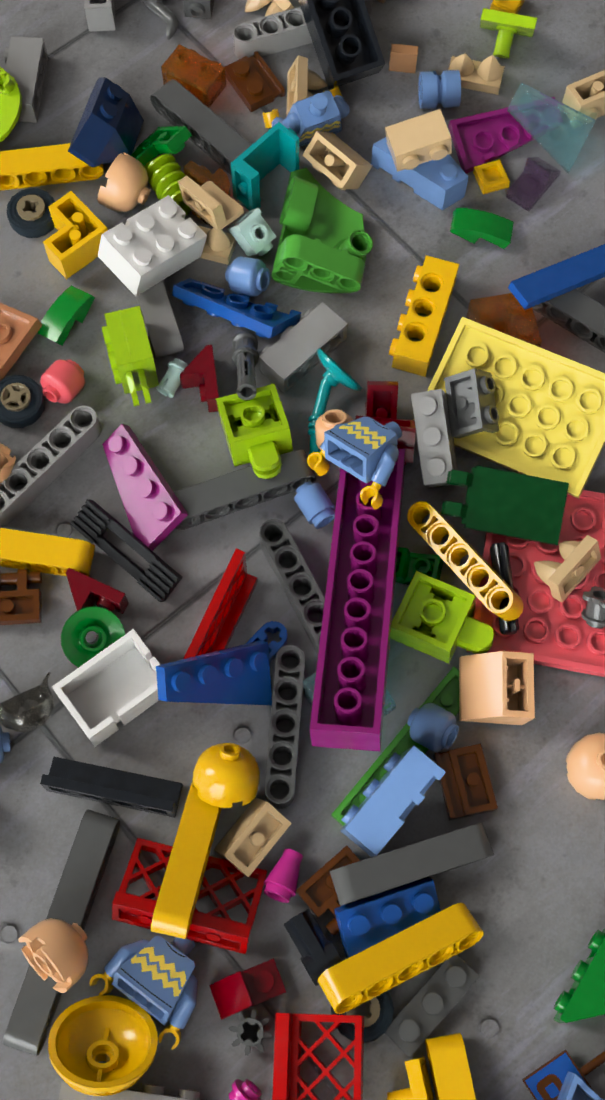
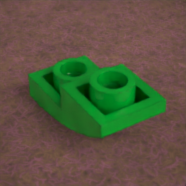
M456 208L453 212L450 232L473 244L479 238H482L505 249L511 243L514 222L486 211Z
M71 285L46 312L41 320L42 327L37 333L63 346L75 320L83 323L95 297Z
M398 547L395 582L410 585L416 571L440 580L443 560L439 555L411 553L408 548Z

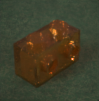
M180 44L161 66L164 85L171 79L176 80L208 108H210L226 87L225 67Z

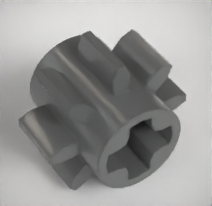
M256 1009L252 1010L251 1018L245 1019L243 1014L237 1013L238 1019L241 1021L238 1027H229L230 1031L237 1032L238 1039L233 1041L232 1046L235 1047L242 1043L245 1045V1055L247 1056L251 1051V1046H257L258 1050L263 1052L264 1046L261 1044L263 1037H273L271 1033L264 1032L263 1026L269 1022V1018H264L261 1022L256 1019ZM248 1022L251 1026L259 1025L260 1030L257 1032L259 1039L256 1042H253L251 1039L243 1040L241 1035L245 1032L243 1027L245 1023Z

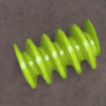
M164 154L149 161L145 165L149 178L148 182L151 184V188L156 193L157 198L161 200L169 195L184 210L186 215L189 214L192 209L184 203L178 181L186 175L181 171L180 165L176 163L175 157L172 154Z

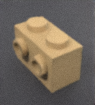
M605 70L567 85L561 109L574 128L582 124H590L597 118L605 115Z
M441 109L385 127L387 145L397 172L404 169H414L419 164L431 160H440L452 154L451 136Z
M316 131L302 155L312 163L314 169L325 174L332 180L333 185L344 191L346 189H358L373 166L333 132Z

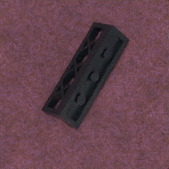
M53 757L49 775L43 774L40 782L49 792L174 818L176 817L183 784L179 782L59 757Z

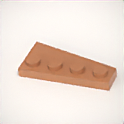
M0 303V381L4 379L42 327L38 318Z

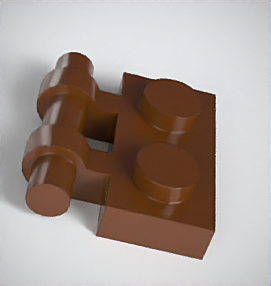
M28 568L18 569L17 572L12 573L0 572V625L42 623V593L40 589H29L30 584L42 583L41 571H29ZM17 585V590L1 591V587Z
M345 846L296 890V893L317 918L327 910L333 914L335 918L325 926L333 937L340 932L334 908L340 907V905L337 903L338 897L330 871L360 861L348 846Z

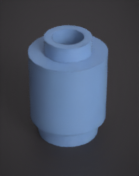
M308 481L297 488L294 501L309 524H313L316 529H319L334 520L335 506L320 483Z

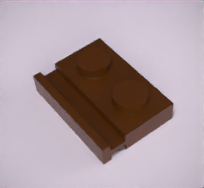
M257 51L249 58L245 56L223 67L225 77L250 112L273 102L274 98L278 96H285L284 87Z
M481 743L452 749L447 752L434 753L435 763L446 772L439 781L449 821L498 809Z

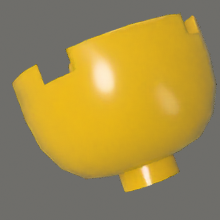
M220 743L210 746L198 757L193 771L192 786H195L197 789V796L212 806L232 808L233 803L243 801L242 806L247 805L257 795L260 781L258 763L249 750L237 744Z

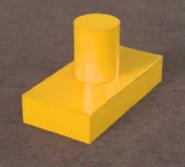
M425 1057L405 1061L410 1087L388 1092L387 1100H434Z

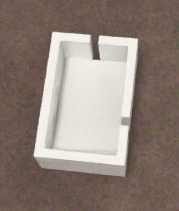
M168 195L128 218L126 225L120 223L101 234L98 257L137 297L200 258L207 235L190 217L185 220L186 213Z
M132 629L53 685L52 688L88 739L96 747L119 730L116 725L118 722L121 721L125 726L159 701L156 666L160 664L155 657H152L150 650L135 630Z

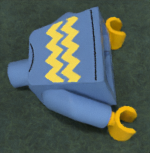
M336 85L332 90H325L322 93H317L297 101L292 105L285 119L279 116L278 109H273L271 112H262L265 128H272L280 122L287 129L294 130L300 138L299 147L310 143L316 131L333 132L334 134L341 132V118L348 116L350 109L342 97L339 86Z
M365 416L348 423L338 424L324 432L325 440L320 446L322 450L320 452H313L308 456V466L318 476H323L329 471L330 465L327 462L329 460L366 484L373 481L371 486H366L361 490L360 498L364 505H366L368 500L373 497L371 506L374 510H377L383 503L379 490L381 486H386L399 456L397 439L402 435L401 429L396 422L392 421L382 425L374 419Z
M157 935L150 941L142 939L124 945L104 967L105 972L92 976L89 984L94 986L102 978L105 981V988L99 993V996L109 994L113 987H116L164 1026L169 1020L171 1025L161 1031L158 1040L161 1043L165 1033L170 1032L174 1034L176 1041L171 1048L173 1050L181 1040L180 1029L185 1028L196 1006L198 980L192 974L196 964L187 957L195 947V943L189 939L175 937L170 944L164 938Z

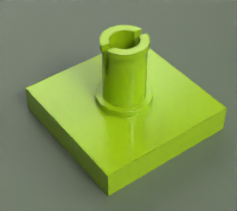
M483 8L480 28L498 31L493 55L509 59L514 34L533 37L537 18Z

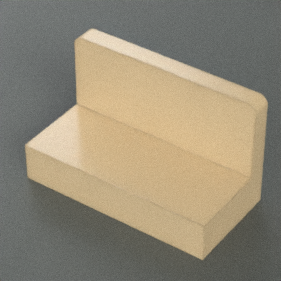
M187 175L178 181L184 203L218 232L244 214L243 207L212 181H207L199 186Z
M255 798L214 848V851L226 858L245 876L249 877L292 823L269 802Z

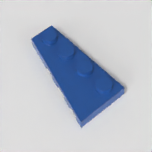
M191 278L173 285L172 296L181 299L184 304L202 308L211 316L225 318L236 327H245L255 331L256 335L262 338H272L285 331L288 327L298 324L300 321L301 312L291 310L290 314L277 311L278 305L269 302H266L265 305L249 302L250 296L243 294L225 295L224 288Z
M256 641L156 666L158 700L166 702L272 706L268 642Z

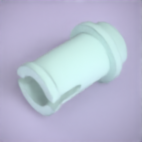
M174 358L173 361L167 364L168 370L156 388L158 392L166 397L168 395L169 398L174 397L181 383L180 374L188 366L187 363L178 358Z

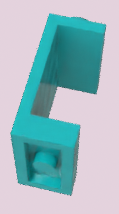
M278 122L231 162L233 198L249 211L261 208L260 180L276 166L281 164L289 172L299 170L300 138L294 130L287 129Z

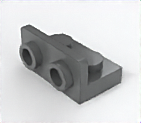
M473 368L444 378L452 437L462 438L483 431L490 433L499 431V412L494 396L495 382L490 372Z

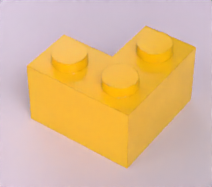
M72 191L48 206L54 227L58 231L43 241L49 261L66 280L98 257L101 234L108 231L107 227Z

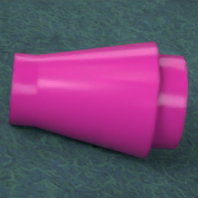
M284 849L281 858L264 881L266 886L264 890L265 895L278 902L289 903L290 898L296 895L300 865L303 859L302 854L292 849Z

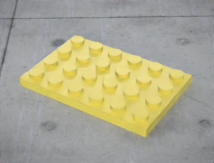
M462 317L427 391L442 389L446 393L444 378L473 368L490 372L495 382L494 396L499 412V431L495 433L483 431L462 438H454V445L520 474L569 483L567 494L579 499L605 445V373Z

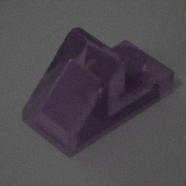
M528 157L523 173L507 190L506 198L525 210L530 211L557 179L561 171L539 157Z

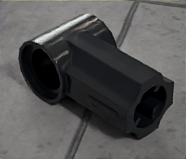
M307 909L284 923V927L301 954L300 960L315 986H318L320 975L328 968L342 962V959L330 940L327 941L314 915Z

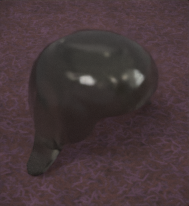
M50 672L46 674L40 685L0 703V722L4 727L25 733L36 730L47 722L54 706L53 695L48 686Z

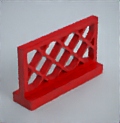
M235 549L183 659L227 649L258 582L257 577L247 574L244 551Z
M137 838L119 891H116L112 902V920L151 930L153 913L161 885L155 887L148 875L162 868L166 870L173 846ZM141 851L156 853L160 861L144 869L139 860ZM209 856L205 871L211 868L219 869L225 878L210 885L205 876L203 877L202 885L204 889L200 890L197 901L209 895L216 908L208 913L199 912L195 907L187 939L246 954L264 881L267 877V870L256 868L249 876L250 878L258 879L256 888L243 894L235 881L245 875L228 860ZM142 878L150 890L140 896L127 893L129 885ZM230 885L237 898L222 905L215 891ZM253 898L252 903L250 905L247 900ZM242 904L248 913L246 923L231 920L226 911Z
M276 1013L272 1100H304L308 1095L312 1100H320L313 1090L326 1076L340 1091L333 1100H341L343 1097L346 1100H363L364 1016ZM302 1021L315 1022L324 1033L311 1047L301 1038ZM322 1022L335 1023L329 1029H327ZM342 1023H355V1039L344 1049L332 1033ZM327 1038L341 1053L328 1067L314 1053ZM301 1047L306 1051L302 1056ZM353 1048H354V1059H353V1058L350 1056V1054H349V1052H350ZM309 1056L323 1071L310 1086L300 1076V1066ZM344 1058L354 1068V1078L345 1088L331 1073ZM301 1085L305 1091L299 1096ZM353 1086H354V1097H352V1096L348 1093V1091H349Z

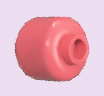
M59 359L53 362L40 379L43 395L53 403H70L85 386L83 369L72 360Z

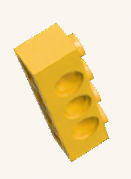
M426 255L423 266L417 265L413 277V282L417 284L415 290L409 289L405 306L409 308L407 314L401 313L397 330L401 331L399 339L393 338L389 350V355L393 356L392 368L426 377L456 283L460 264ZM427 289H432L436 292H429ZM419 313H424V314H427L428 316L423 317V316H420V315H418V314H419ZM410 338H418L421 341H412Z

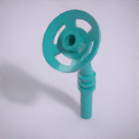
M321 348L317 349V353L326 372L322 375L324 378L320 383L312 416L308 418L310 422L308 423L309 430L307 431V434L310 435L309 455L313 452L321 451L316 445L315 423L318 417L325 413L332 386L336 387L340 383L353 390L361 391L363 389Z

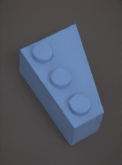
M414 745L400 755L396 752L393 753L383 766L387 771L380 781L374 778L362 792L366 798L361 805L357 807L353 804L341 819L345 825L340 831L371 857L378 855L403 825L405 818L415 805H419L425 798L424 794L436 779L440 780L446 773Z

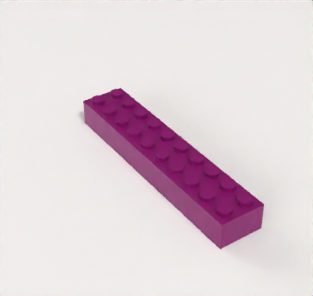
M398 449L399 456L386 486H381L379 490L383 503L377 510H374L371 506L373 497L368 500L366 505H364L360 498L361 490L366 486H371L373 481L366 484L340 468L310 721L311 743L315 747L381 751L405 475V449Z

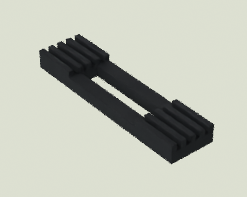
M86 500V505L81 507L82 510H79V515L75 516V521H72L70 524L138 581L137 583L159 602H165L182 579V576L94 500ZM109 528L150 563V568L144 572L103 536Z

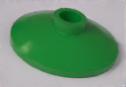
M96 606L82 608L73 613L62 628V650L67 659L79 668L124 636V627L119 618L105 608ZM90 631H94L97 634L96 640L93 642L86 641V635Z

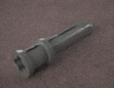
M241 331L235 334L232 339V348L234 350L232 360L237 367V395L242 400H251L257 394L255 366L259 360L257 351L258 339L252 332ZM244 339H247V345H244Z

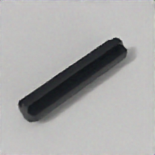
M504 542L494 543L490 548L492 568L514 590L508 544ZM509 597L501 601L500 610L507 607L510 601ZM499 617L500 632L502 634L511 635L517 633L519 630L518 618L513 621H504Z

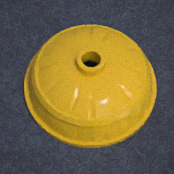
M93 996L72 1004L58 1016L50 1030L48 1053L54 1069L70 1087L87 1095L108 1096L130 1088L149 1069L156 1056L158 1035L151 1016L135 1002L119 996Z

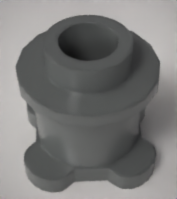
M594 586L591 588V591L583 592L582 598L587 601L586 609H583L581 612V617L591 627L604 628L605 589Z

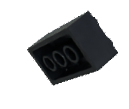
M298 0L329 90L333 89L336 85L342 86L381 71L385 61L364 0Z

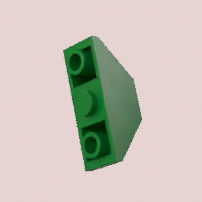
M605 929L602 932L597 930L588 944V948L592 950L585 962L583 960L578 962L571 974V978L575 980L569 992L564 990L558 997L553 1008L558 1011L553 1019L556 1022L568 1023L605 1014Z

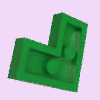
M186 126L158 127L133 150L131 156L136 158L145 167L158 154L174 155L183 150L186 146L185 142L192 135Z

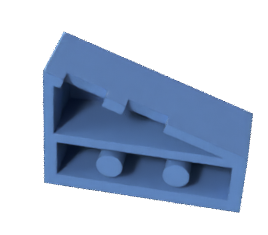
M386 137L373 144L371 165L377 170L382 168L390 173L393 180L398 183L402 181L414 189L415 194L439 209L444 210L465 197L469 177L450 154L440 160H431L419 164L414 169H404L397 172Z

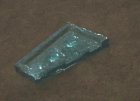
M522 82L507 109L567 173L570 172L596 122L595 119Z

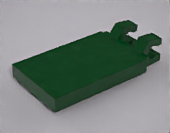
M482 466L471 468L470 473L453 469L448 471L446 484L467 487L465 504L451 501L442 502L441 515L462 518L461 524H464L463 528L558 545L569 483Z

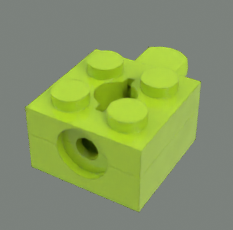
M140 306L105 313L107 326H102L101 328L115 383H122L125 394L131 393L134 407L140 405L136 392L140 390L143 391L145 403H152L148 388L158 386L159 382Z
M275 383L256 388L257 394L251 400H242L238 397L237 393L216 398L221 425L234 467L251 463L257 477L269 479L277 476L281 472L282 467L280 455L293 451L290 427Z
M416 571L391 625V639L448 664L457 646L475 654L487 653L492 647L494 632L489 624L471 617L475 609L476 596L418 571Z

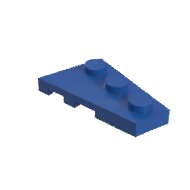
M427 877L334 908L346 959L440 912L441 909L434 880Z

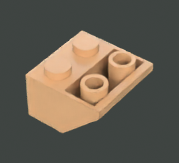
M498 651L459 657V721L524 725L535 718L534 653Z

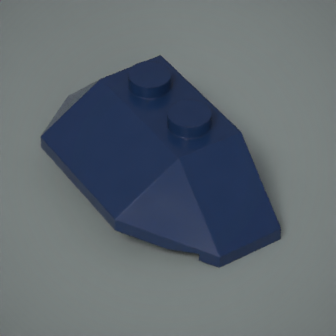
M99 77L92 90L68 152L91 167L112 163L120 153L124 154L125 152L131 156L144 119L130 94L108 78Z

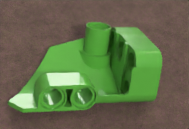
M307 167L292 171L279 221L283 226L271 274L272 279L280 284L311 292L352 293L359 291L366 255L373 247L372 238L364 231L363 214L346 206L330 194L313 177Z

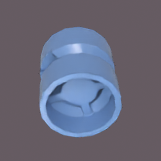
M443 70L441 75H437L435 71H421L418 80L420 109L436 108L440 103L443 108L459 107L461 102L460 71Z

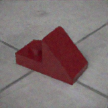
M206 345L181 372L180 381L183 389L199 387L201 402H207L209 412H218L216 398H219L213 347L212 345Z
M367 381L365 416L397 419L398 381Z
M68 568L66 575L77 611L93 606L96 601V606L105 608L112 613L114 610L122 614L124 613L129 604L125 593Z
M274 958L242 972L238 971L209 985L221 1020L286 993Z

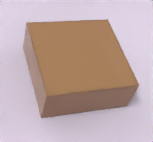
M391 43L389 71L415 73L419 46Z

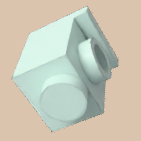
M259 208L246 212L228 228L247 256L256 255L257 253L259 256L266 254L273 248L271 241L277 237L261 216L262 212ZM255 231L259 235L260 239L256 237Z

